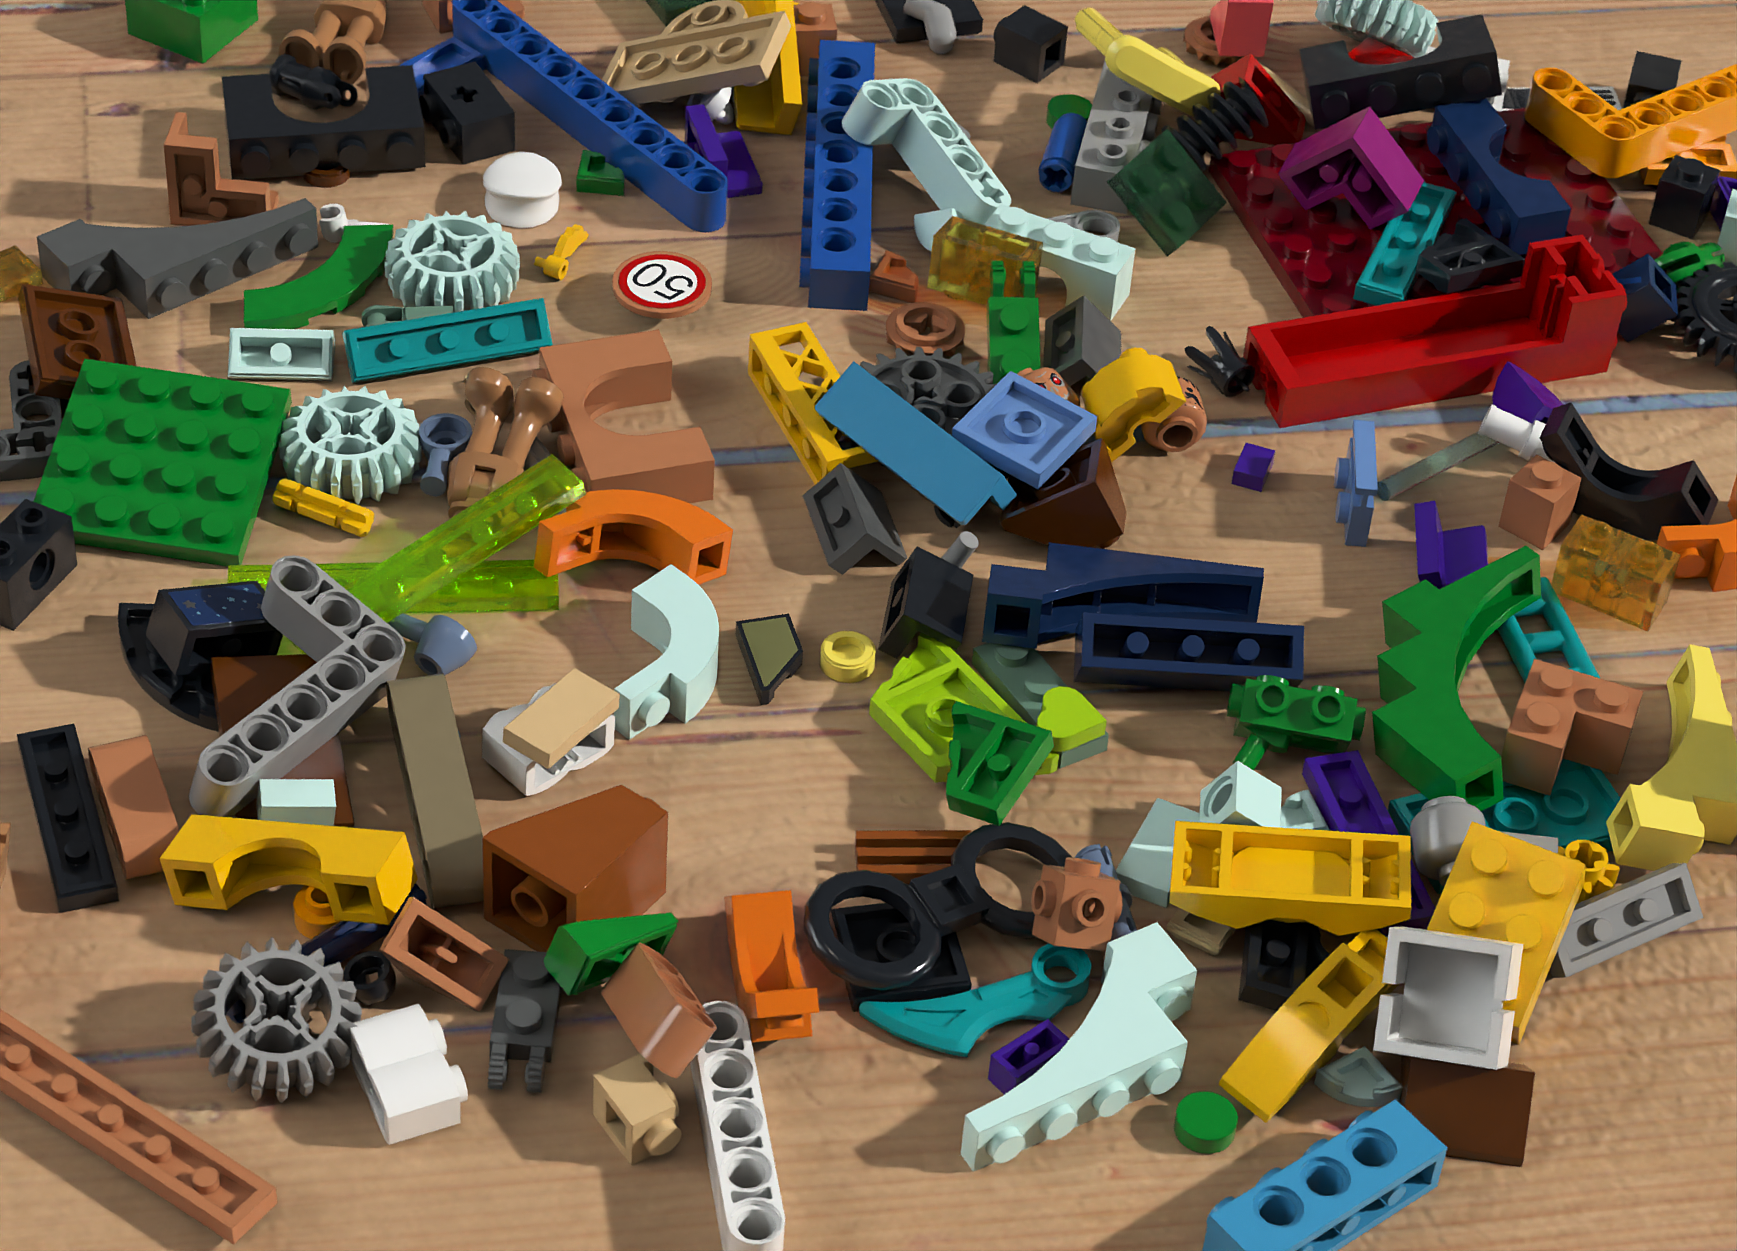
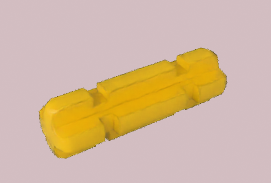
M287 478L279 480L272 497L273 503L277 506L335 528H341V530L359 537L367 536L374 522L375 516L372 510L314 488L306 487Z

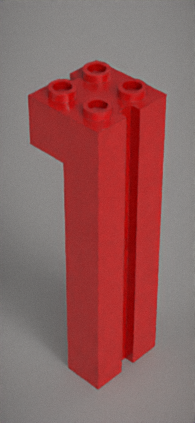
M1583 234L1529 243L1520 282L1248 326L1243 358L1247 359L1248 364L1255 369V376L1252 381L1256 390L1264 389L1266 392L1265 405L1279 428L1494 392L1497 378L1507 361L1523 369L1540 383L1607 372L1612 351L1617 345V332L1622 312L1627 307V294L1623 285L1618 283L1609 270L1605 271L1601 255L1595 252Z

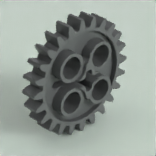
M921 346L916 347L912 356H907L903 350L897 348L894 359L890 360L885 355L879 353L876 354V366L864 361L860 363L863 369L951 436L952 428L997 385L993 384L992 372L979 374L980 363L978 361L964 366L961 353L946 359L943 358L942 348H937L932 356L925 355ZM850 441L852 447H859L855 442Z

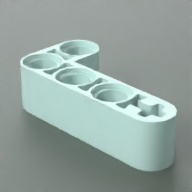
M908 78L869 80L864 82L842 120L844 131L851 138L865 145L892 144L940 210L954 208L963 214L960 235L967 240L979 243L981 228L1000 204L1007 206L1011 204V197L1008 191L939 99L926 85Z

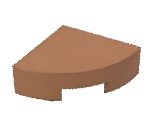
M886 250L870 276L869 292L915 303L919 279L906 266V260L902 256Z

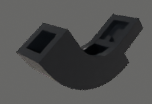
M1571 402L1553 408L1539 439L1542 442L1545 454L1550 460L1581 477L1573 509L1574 513L1597 527L1641 540H1658L1661 526L1709 525L1719 499L1694 460L1661 470L1647 471L1628 467L1611 458L1600 448Z

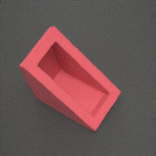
M1220 0L1210 10V20L1219 56H1247L1251 53L1254 57H1264L1274 0Z

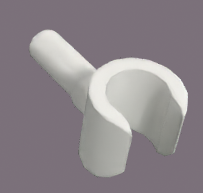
M339 204L324 205L320 209L322 219L319 220L322 235L327 241L332 243L341 242L344 226L387 224L364 222L355 219L347 220L344 207Z

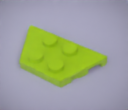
M920 633L918 636V646L909 658L903 656L893 668L891 679L883 682L870 698L869 715L935 783L947 782V773L950 772L949 743L950 740H953L954 726L952 706L956 701L1026 723L950 646L923 633ZM1051 751L1035 775L1051 774L1057 771L1059 754Z

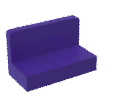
M704 104L686 106L685 144L724 173L728 182L727 198L761 194L763 183L739 131L716 133Z
M1435 500L1414 504L1419 582L1426 579L1435 587L1441 589L1489 564L1487 534L1483 525L1443 531Z

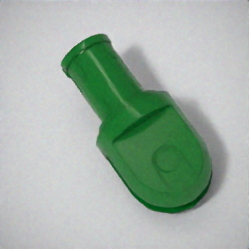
M1683 241L1670 245L1664 250L1662 256L1655 259V262L1662 270H1666V274L1676 284L1677 289L1680 280L1691 277L1698 269L1705 271L1706 265L1715 264L1721 268L1722 262H1725V255L1712 256L1711 253L1722 249L1716 243L1708 242L1701 246H1696L1691 242Z

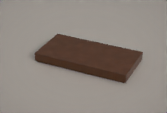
M307 654L211 657L210 674L219 735H223L317 662ZM338 733L281 779H334L336 799L334 826L354 828L355 822ZM257 798L237 812L232 818L258 820Z

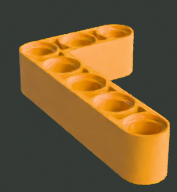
M1737 64L1621 110L1614 108L1566 71L1550 67L1541 68L1535 71L1524 116L1529 124L1593 173L1605 178H1619L1736 131Z

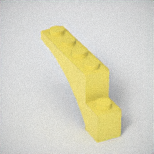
M1689 644L1666 682L1671 704L1672 735L1665 765L1642 785L1629 784L1606 821L1616 864L1652 871L1672 863L1687 864L1692 855L1700 851L1704 840L1731 845L1737 836V742L1732 728V716L1727 711L1721 690V678L1719 673L1716 672L1710 648Z

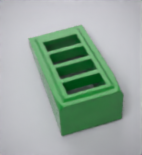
M672 913L578 921L559 926L544 957V965L569 996L572 994L576 995L608 982L639 942L651 947L663 956L677 927L678 920Z

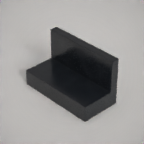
M917 546L891 582L878 650L898 659L917 631L957 650L962 643L974 574Z

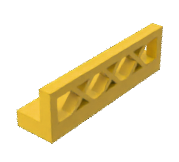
M807 322L750 334L748 375L813 483L817 484L840 463L847 468L877 462V459L860 446L842 450L838 440L841 436L846 435L816 412L815 405L839 379L840 375ZM800 342L804 347V351L801 355L781 350L779 346ZM804 372L821 377L824 381L819 387L800 381L798 378Z

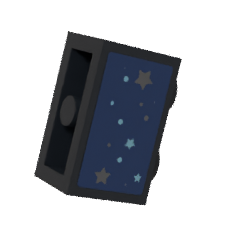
M258 581L158 590L146 631L147 638L175 676L210 672L211 657L277 655L283 634L272 626L262 614L261 604L265 590Z

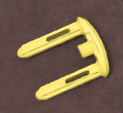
M1088 7L1077 13L1074 20L1076 22V29L1105 56V63L1108 69L1120 79L1192 117V107L1196 103L1210 110L1207 100L1208 95L1211 93L1221 95V89L1215 80L1197 69L1187 66L1168 48L1160 47L1156 49L1135 36L1123 35L1094 8Z

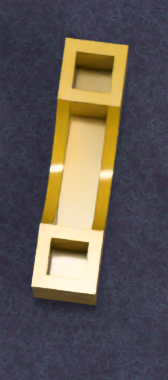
M191 814L159 858L174 905L228 910L247 896L267 888L293 884L313 886L327 894L334 920L383 925L390 924L418 880L405 832Z

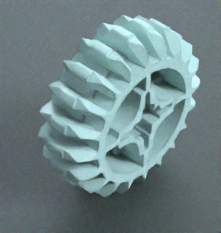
M1317 0L1318 6L1315 16L1319 22L1355 41L1362 42L1369 36L1418 58L1425 55L1436 34L1437 18L1430 10L1412 2V0Z
M445 210L443 216L434 217L426 213L424 221L409 220L407 228L396 229L395 238L388 241L385 277L388 278V285L392 290L393 298L402 299L404 308L453 306L454 313L496 306L499 302L509 301L510 293L516 290L519 280L520 255L517 253V245L512 240V233L502 231L501 223H487L485 215L471 218L468 217L466 211L460 215H450Z
M345 385L341 392L336 393L323 389L320 398L305 396L303 406L291 407L290 416L283 420L279 455L280 459L283 460V467L289 480L343 500H354L357 505H359L361 499L369 497L379 502L383 492L398 494L400 484L411 483L413 473L419 470V462L422 459L419 423H417L414 410L404 408L403 400L400 398L389 400L386 390L372 394L368 392L366 386L362 387L359 391H348Z

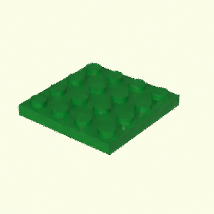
M84 359L33 502L71 516L75 544L241 568L281 439L283 420L287 419L292 404L291 390L288 388Z

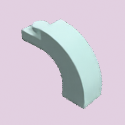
M672 564L632 589L631 630L656 647L662 655L614 688V691L620 694L619 708L614 712L615 730L629 740L646 728L660 723L668 713H671L686 724L705 706L717 680L719 622L716 610L705 591L694 580Z

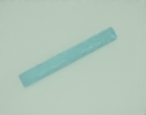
M1476 432L1377 482V495L1380 499L1387 501L1500 442Z

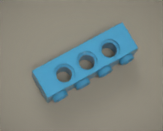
M1396 1099L1375 1112L1371 1110L1365 1111L1354 1119L1348 1129L1329 1141L1327 1139L1316 1141L1300 1159L1284 1169L1280 1167L1271 1169L1262 1176L1255 1187L1236 1199L1230 1196L1221 1200L1207 1217V1229L1202 1251H1338L1436 1188L1447 1147Z

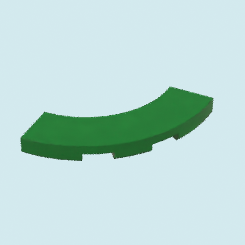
M393 224L344 226L342 239L336 251L316 270L281 285L244 290V328L296 329L309 325V318L328 311L337 314L354 304L366 294L365 288L376 277L380 278L385 272L388 241L394 239Z

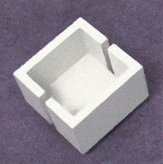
M1403 926L1389 927L1382 983H1405L1404 994L1390 993L1380 995L1373 1050L1496 1070L1507 1067L1515 1011L1504 1010L1503 1003L1504 1001L1517 998L1523 944Z

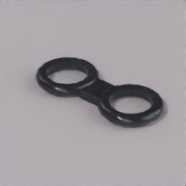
M1009 822L1001 823L1000 826L994 824L983 825L960 840L951 855L950 867L911 879L909 885L892 875L869 870L837 873L818 884L805 904L803 930L813 954L836 976L855 986L881 991L908 987L928 975L941 953L942 936L981 923L1003 935L1023 939L1038 938L1032 935L1035 918L1033 912L1010 909L995 901L981 887L975 873L978 857L991 850L1011 849L1024 852L1044 865L1064 867L1066 858L1072 856L1055 839L1033 827ZM867 897L881 900L898 909L910 922L916 936L915 950L900 961L880 963L865 960L848 951L836 939L829 923L830 910L836 904L849 898Z

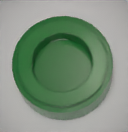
M1073 94L1055 96L1048 102L1046 122L1053 129L1055 122L1066 113L1079 114L1088 122L1092 103L1084 97Z
M1206 1091L1191 1093L1184 1097L1177 1106L1174 1132L1177 1139L1192 1151L1203 1154L1218 1153L1228 1148L1233 1142L1238 1123V1114L1233 1104L1219 1094Z

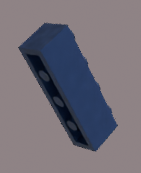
M1083 612L1075 629L1074 682L1230 691L1233 683L1244 685L1246 679L1256 680V677L1260 675L1284 678L1289 681V686L1296 688L1303 681L1304 626Z

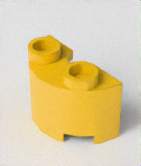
M1137 347L1125 350L1119 359L1100 369L1090 381L1085 383L1081 390L1085 410L1098 416L1096 430L1093 433L1095 440L1103 439L1107 446L1111 463L1136 443L1133 433L1140 424L1149 421L1160 424L1186 402L1172 363L1157 355H1148L1145 349Z

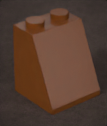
M619 785L491 830L482 838L484 919L533 950L547 952L559 926L578 921L642 915L666 893L668 812L652 799L642 797L627 787Z

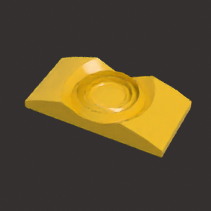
M1175 821L1169 903L1195 916L1235 929H1241L1267 920L1286 923L1309 922L1337 936L1384 928L1409 920L1411 916L1410 836Z

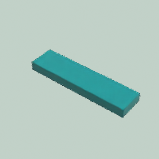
M1423 182L1409 211L1389 220L1355 286L1353 299L1376 306L1407 300L1419 276L1416 272L1419 254L1428 246L1435 244L1454 206L1456 197L1454 190Z
M544 298L344 330L342 332L352 383L539 352V347L553 345Z

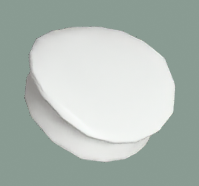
M516 152L496 159L483 175V186L486 188L485 207L489 216L502 225L514 228H533L548 222L554 217L559 208L558 190L562 185L561 175L552 162L535 153Z

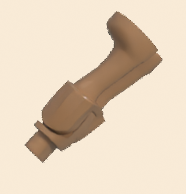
M323 0L313 15L316 27L314 33L312 34L304 29H294L285 36L280 44L279 56L282 54L291 55L301 65L312 69L317 66L331 70L340 80L354 84L365 71L367 62L364 50L365 43L377 44L384 34L387 0Z
M478 367L468 373L465 382V396L476 411L473 431L465 451L459 453L449 462L447 472L448 516L452 520L447 535L456 542L485 547L489 545L493 530H499L502 527L503 520H507L513 514L527 494L531 478L523 470L526 457L539 430L559 413L564 396L558 386L549 380L540 377H528L521 380L515 397L513 422L502 455L492 454L502 425L512 407L514 390L508 377L500 371L488 367Z

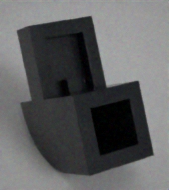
M1636 51L1623 108L1676 88L1682 60Z

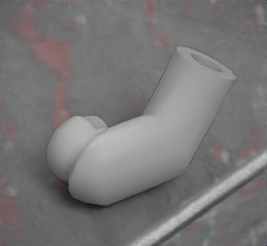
M906 0L904 13L924 21L930 49L937 54L950 52L954 45L953 42L956 40V29L951 10L934 0Z

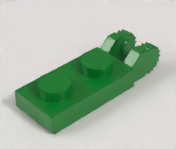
M991 261L990 297H988L986 308L988 372L993 373V384H998L1010 371L1017 374L1026 368H1031L1033 371L1040 368L1039 298H1035L1036 275L1034 261L1022 262L1019 271L1021 297H1004L1006 269L1004 268L1003 261Z

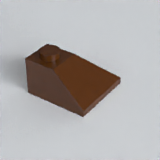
M1102 438L1079 447L1039 489L1014 476L1008 478V483L1017 495L1001 512L1000 523L1004 531L1046 545L1058 543L1100 549L1111 546L1124 534L1127 511L1107 446Z

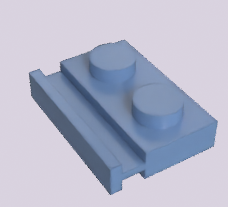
M1353 420V438L1350 437L1346 458H1337L1334 487L1336 489H1343V492H1339L1337 496L1335 520L1336 523L1344 524L1345 545L1366 547L1374 510L1373 496H1377L1378 491L1374 421Z

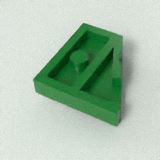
M956 701L952 706L953 740H950L949 762L951 768L950 772L947 773L946 798L949 810L1000 826L1054 748L1052 731Z

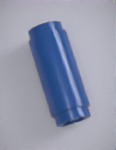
M1066 113L1053 126L1039 166V180L1043 187L1049 191L1062 192L1073 184L1075 165L1087 125L1086 119L1079 114Z

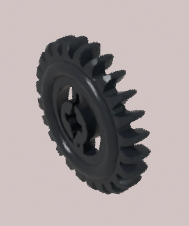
M1722 262L1721 268L1715 264L1706 265L1705 271L1698 269L1691 277H1686L1678 282L1676 289L1678 315L1670 319V321L1674 322L1675 334H1684V346L1694 345L1700 338L1697 348L1698 358L1707 354L1710 348H1715L1717 351L1714 365L1718 367L1726 356L1732 355L1734 358L1733 370L1736 374L1737 266L1733 262Z

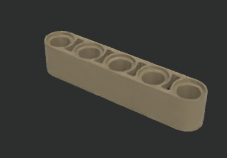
M442 673L387 681L386 694L389 717L431 907L436 909L484 901L483 834L445 675Z

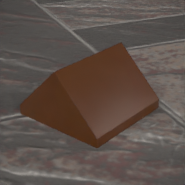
M1402 1055L1400 1084L1403 1086L1400 1104L1447 1147L1445 1156L1522 1167L1535 1072L1523 1064L1509 1062L1507 1067L1496 1070Z

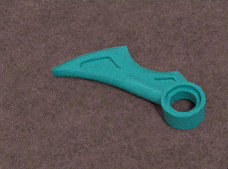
M1048 943L1039 948L1033 955L1030 972L941 998L908 1002L864 1001L859 1006V1014L879 1028L913 1044L942 1053L968 1057L976 1040L995 1025L1019 1019L1040 1021L1048 1019L1051 1021L1064 1007L1072 1006L1082 1001L1088 993L1091 962L1089 956L1080 948L1054 946ZM1062 966L1072 970L1076 977L1069 982L1060 983L1049 979L1045 975V971L1051 967Z

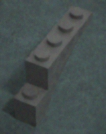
M304 198L273 210L243 218L179 227L132 228L86 224L82 219H78L37 236L41 276L55 289L97 295L118 289L140 312L150 319L318 248L316 207Z

